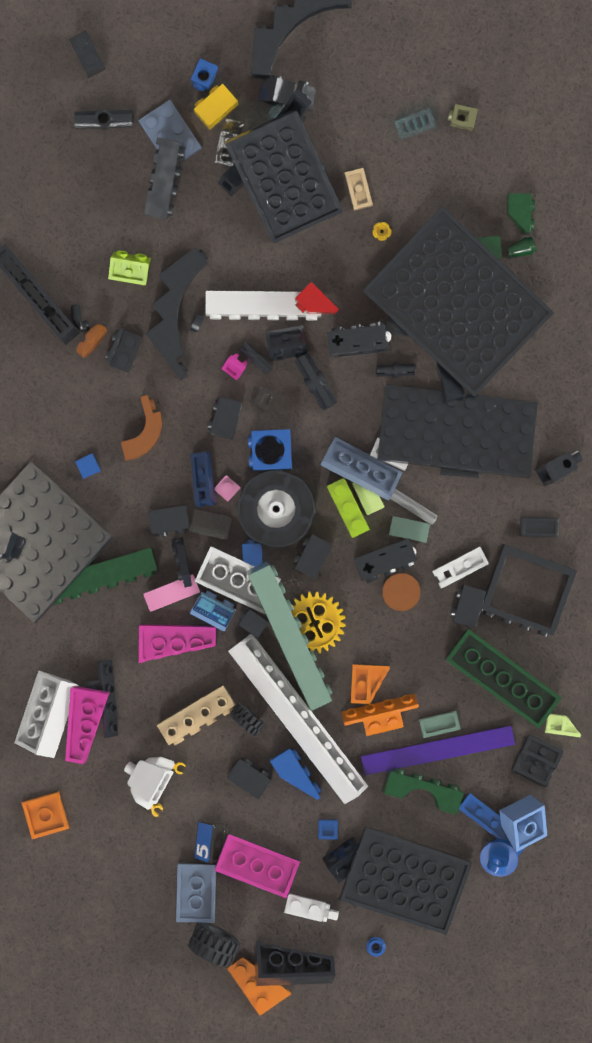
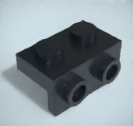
M351 837L322 858L338 883L346 879L358 843L354 837Z

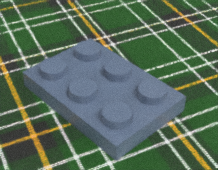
M171 100L138 120L156 149H159V145L156 144L157 137L184 143L183 147H186L184 159L181 158L180 163L202 149Z
M178 863L176 922L215 923L216 871L214 869L216 864Z

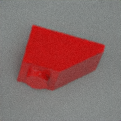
M312 282L295 298V306L302 313L306 311L308 314H336L339 311Z

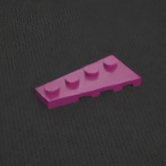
M139 625V663L216 646L215 626Z

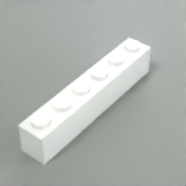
M206 291V316H210V319L220 320L221 316H229L230 320H240L241 316H248V320H260V317H267V320H279V317H287L286 320H298V317H306L308 321H316L317 317H321V314H308L306 311L302 313L295 306V298L301 292Z

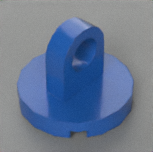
M495 839L486 843L481 850V865L486 872L493 876H508L514 872L518 865V852L506 840Z

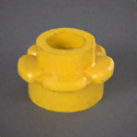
M386 222L376 223L372 232L373 236L380 241L386 240L391 235L389 224Z

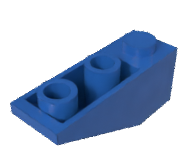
M289 747L270 759L280 778L317 800L321 798L319 794L321 792L320 787L316 781L314 783L311 782L309 778L311 773L306 765L301 766L298 761L301 757L296 749L292 751Z

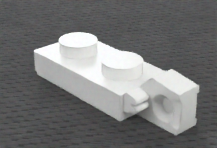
M289 893L284 913L326 922L327 918L337 920L339 911L330 909V904L324 901Z

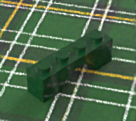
M394 767L393 770H387L381 790L384 794L403 799L412 790L425 789L432 793L435 807L448 813L458 814L464 794L459 790V786L448 783V786L442 785L440 780L430 778V781L425 780L423 775L413 772L412 775L405 774V770Z

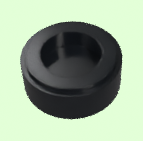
M197 314L190 328L191 331L198 332L205 318L204 315Z

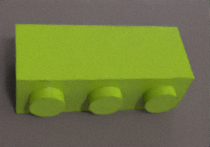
M343 478L328 485L327 489L351 538L370 530L345 479Z

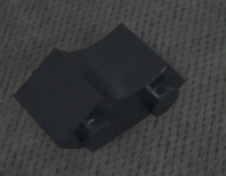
M272 75V78H263L259 101L280 107V104L286 105L293 92L299 89L312 101L308 111H312L317 89L309 86L310 83L306 81L290 82L283 80L281 76Z

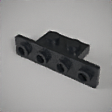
M112 660L98 661L99 680L84 681V688L110 692L101 716L104 738L118 736Z

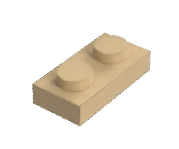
M364 168L345 172L354 211L373 206Z

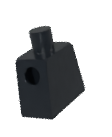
M578 451L572 454L566 452L537 468L535 471L543 485L547 486L578 469L577 464L583 461V458Z

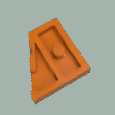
M352 664L351 703L370 704L390 666Z

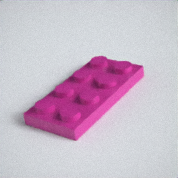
M228 834L214 871L287 898L300 862Z

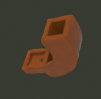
M148 395L140 397L146 417L144 430L136 438L121 442L126 461H131L147 454L160 438L163 425L162 413H153V410H156L154 399H150Z

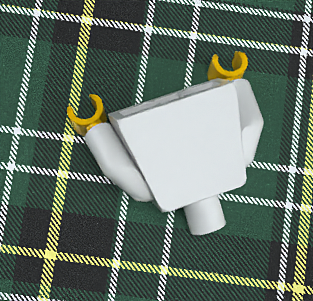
M150 757L146 761L140 760L137 765L129 762L124 771L131 775L127 784L131 787L130 791L135 802L147 810L151 809L153 816H159L154 809L160 808L163 810L162 805L157 802L173 774L171 770L174 769L176 773L183 774V772L177 771V767L179 765L185 766V764L182 762L175 764L174 761L163 757Z

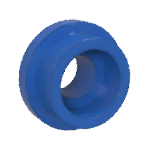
M372 937L368 940L366 948L370 955L377 957L385 952L386 945L380 937ZM378 943L380 945L379 949H373V944Z

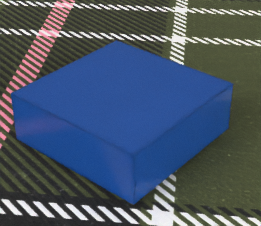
M93 453L75 461L83 479L101 471Z
M319 819L318 839L338 840V820Z

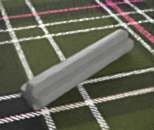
M397 489L394 490L390 498L391 500L431 525L436 521L437 515Z

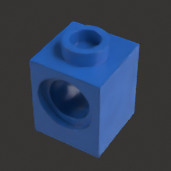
M200 58L191 77V83L194 84L193 87L202 92L204 89L209 91L217 75L218 66ZM207 73L209 78L202 81L199 79V75Z
M246 540V544H242L243 561L254 567L262 564V543Z

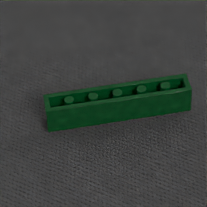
M144 549L88 566L53 605L62 603V598L70 596L71 600L82 597L81 593L88 591L89 594L99 592V587L107 585V589L119 586L118 582L125 580L126 583L137 580L136 576L142 574L144 578L155 575V570L159 569L153 549Z

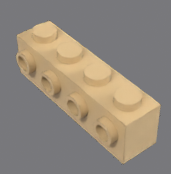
M222 685L158 723L157 727L168 745L173 743L175 746L184 741L183 736L188 733L192 736L201 730L200 726L205 723L209 726L217 721L216 717L220 714L225 716L231 713L235 703L226 687Z

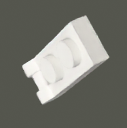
M478 547L432 572L440 581L438 583L440 588H443L489 563L481 547ZM449 570L451 577L446 578L443 572Z

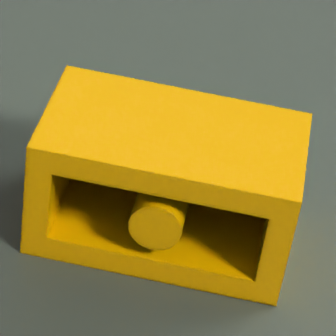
M224 84L221 86L216 85L210 90V95L206 99L201 98L195 104V114L209 130L238 106V100Z

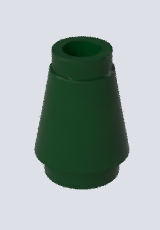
M525 237L507 247L510 258L533 255L532 253L537 251L532 237Z

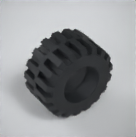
M197 923L187 944L188 948L200 958L224 967L232 965L241 945L234 935L208 923Z

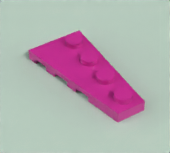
M78 686L71 687L65 761L79 764L86 762L110 692Z

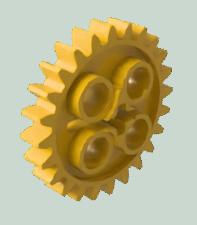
M310 591L308 592V597L301 594L300 601L294 598L296 604H292L294 610L291 613L293 617H296L299 613L306 614L307 620L300 622L302 627L299 630L301 634L309 630L315 633V638L308 639L309 644H307V648H310V651L313 650V652L314 649H317L321 653V648L323 647L328 651L329 644L335 647L334 640H341L338 634H344L340 627H345L346 624L341 622V620L345 619V616L339 615L343 608H336L339 602L332 603V596L326 599V593L319 597L318 591H316L315 596H312ZM322 605L325 608L324 613L316 614L314 612L315 606ZM307 607H310L314 619L319 620L318 627L323 635L322 638L319 637L315 625H310L311 617L306 609ZM329 622L333 625L331 631L326 632L322 629V625Z

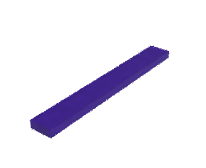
M509 725L362 755L361 759L364 774L369 775L384 772L388 769L393 770L394 767L403 768L515 745L512 727Z

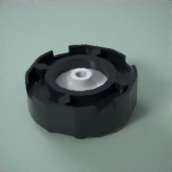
M281 470L267 471L252 478L245 485L238 503L239 521L246 534L254 541L275 548L285 547L300 540L308 532L315 514L314 499L308 486L299 477ZM279 506L280 511L274 512L273 507Z

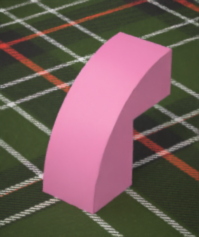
M191 575V587L185 588L183 580H177L144 593L143 595L150 612L199 593L200 590L195 582L194 575Z

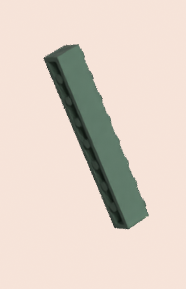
M266 561L247 570L246 573L308 707L313 711L331 702L330 695L332 691L328 683L324 685L322 680L325 677L320 667L317 668L314 663L317 661L313 650L309 651L307 648L309 641L305 633L301 634L299 630L302 626L298 617H293L291 613L294 608L290 600H285L283 594L286 591L282 583H278L275 578L278 576L274 565L270 566Z

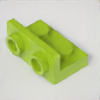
M122 250L113 252L110 259L108 279L146 285L151 258L144 254L131 255Z

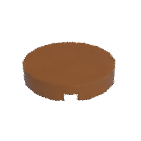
M102 324L92 327L85 334L86 339L84 343L81 341L78 344L77 353L83 358L90 355L104 339L107 328Z
M397 573L385 581L382 596L390 608L396 611H406L417 604L420 598V587L412 576L406 573Z

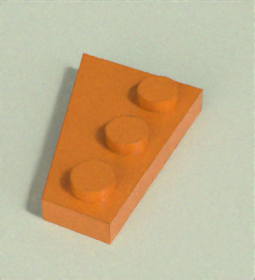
M244 956L232 963L230 967H227L259 1016L291 995V992L281 985L256 986L255 965Z

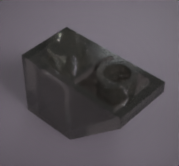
M225 119L220 133L216 163L228 166L234 164L225 141L242 134L244 123Z

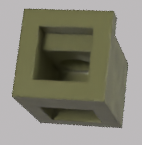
M455 104L454 110L450 109L447 121H451L450 126L473 131L478 109ZM463 116L465 121H459L458 117Z

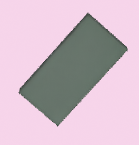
M392 516L389 535L426 543L430 524Z
M456 710L419 719L423 738L460 730Z

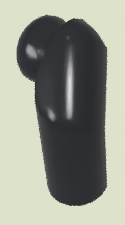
M72 305L71 317L74 325L80 332L88 331L90 329L89 321H82L80 305Z

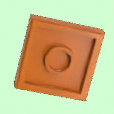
M59 791L21 802L32 839L69 829Z

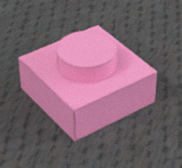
M227 475L214 488L227 502L240 489Z

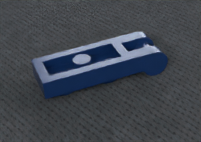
M211 452L191 454L195 505L197 507H204L206 504L208 506L216 505L217 497L214 494Z

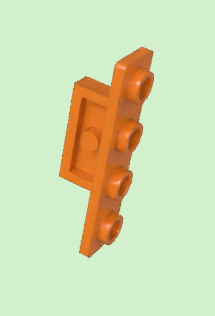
M411 694L374 704H367L354 709L351 708L342 711L341 715L345 726L363 721L366 736L404 727L400 712L418 708L419 705L416 695Z

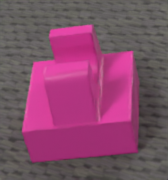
M239 354L231 355L222 367V370L235 380H238L247 365L246 360L243 363L237 360Z

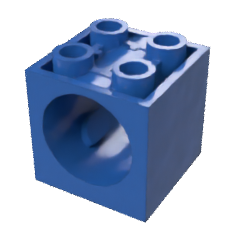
M290 429L251 431V436H248V447L252 448V455H249V467H253V471L292 470ZM274 437L280 445L283 444L284 455L276 460L277 463L271 465L264 464L265 461L262 458L256 457V446L264 441L263 438Z

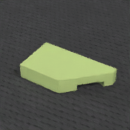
M352 483L367 515L384 508L379 495L356 483Z
M550 714L546 719L545 733L574 737L581 736L565 715Z

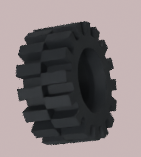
M238 703L229 714L234 721L254 736H257L265 726V723L241 703Z

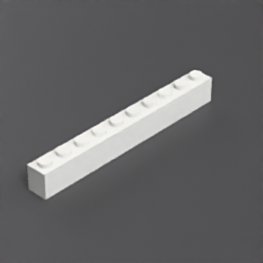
M252 634L248 635L228 652L343 803L346 804L355 799L368 785Z

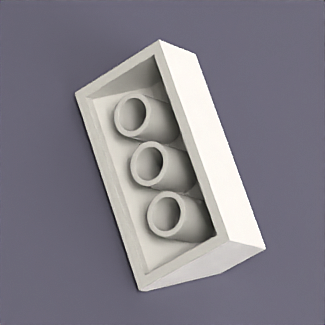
M211 546L195 582L265 614L246 573L247 570L254 568V566ZM275 577L277 582L279 583L281 579Z
M38 671L14 743L36 755L54 758L69 715L70 689L72 686H78V684L43 671Z

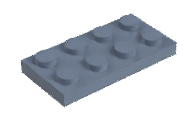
M337 437L334 438L321 463V466L388 501L403 473Z

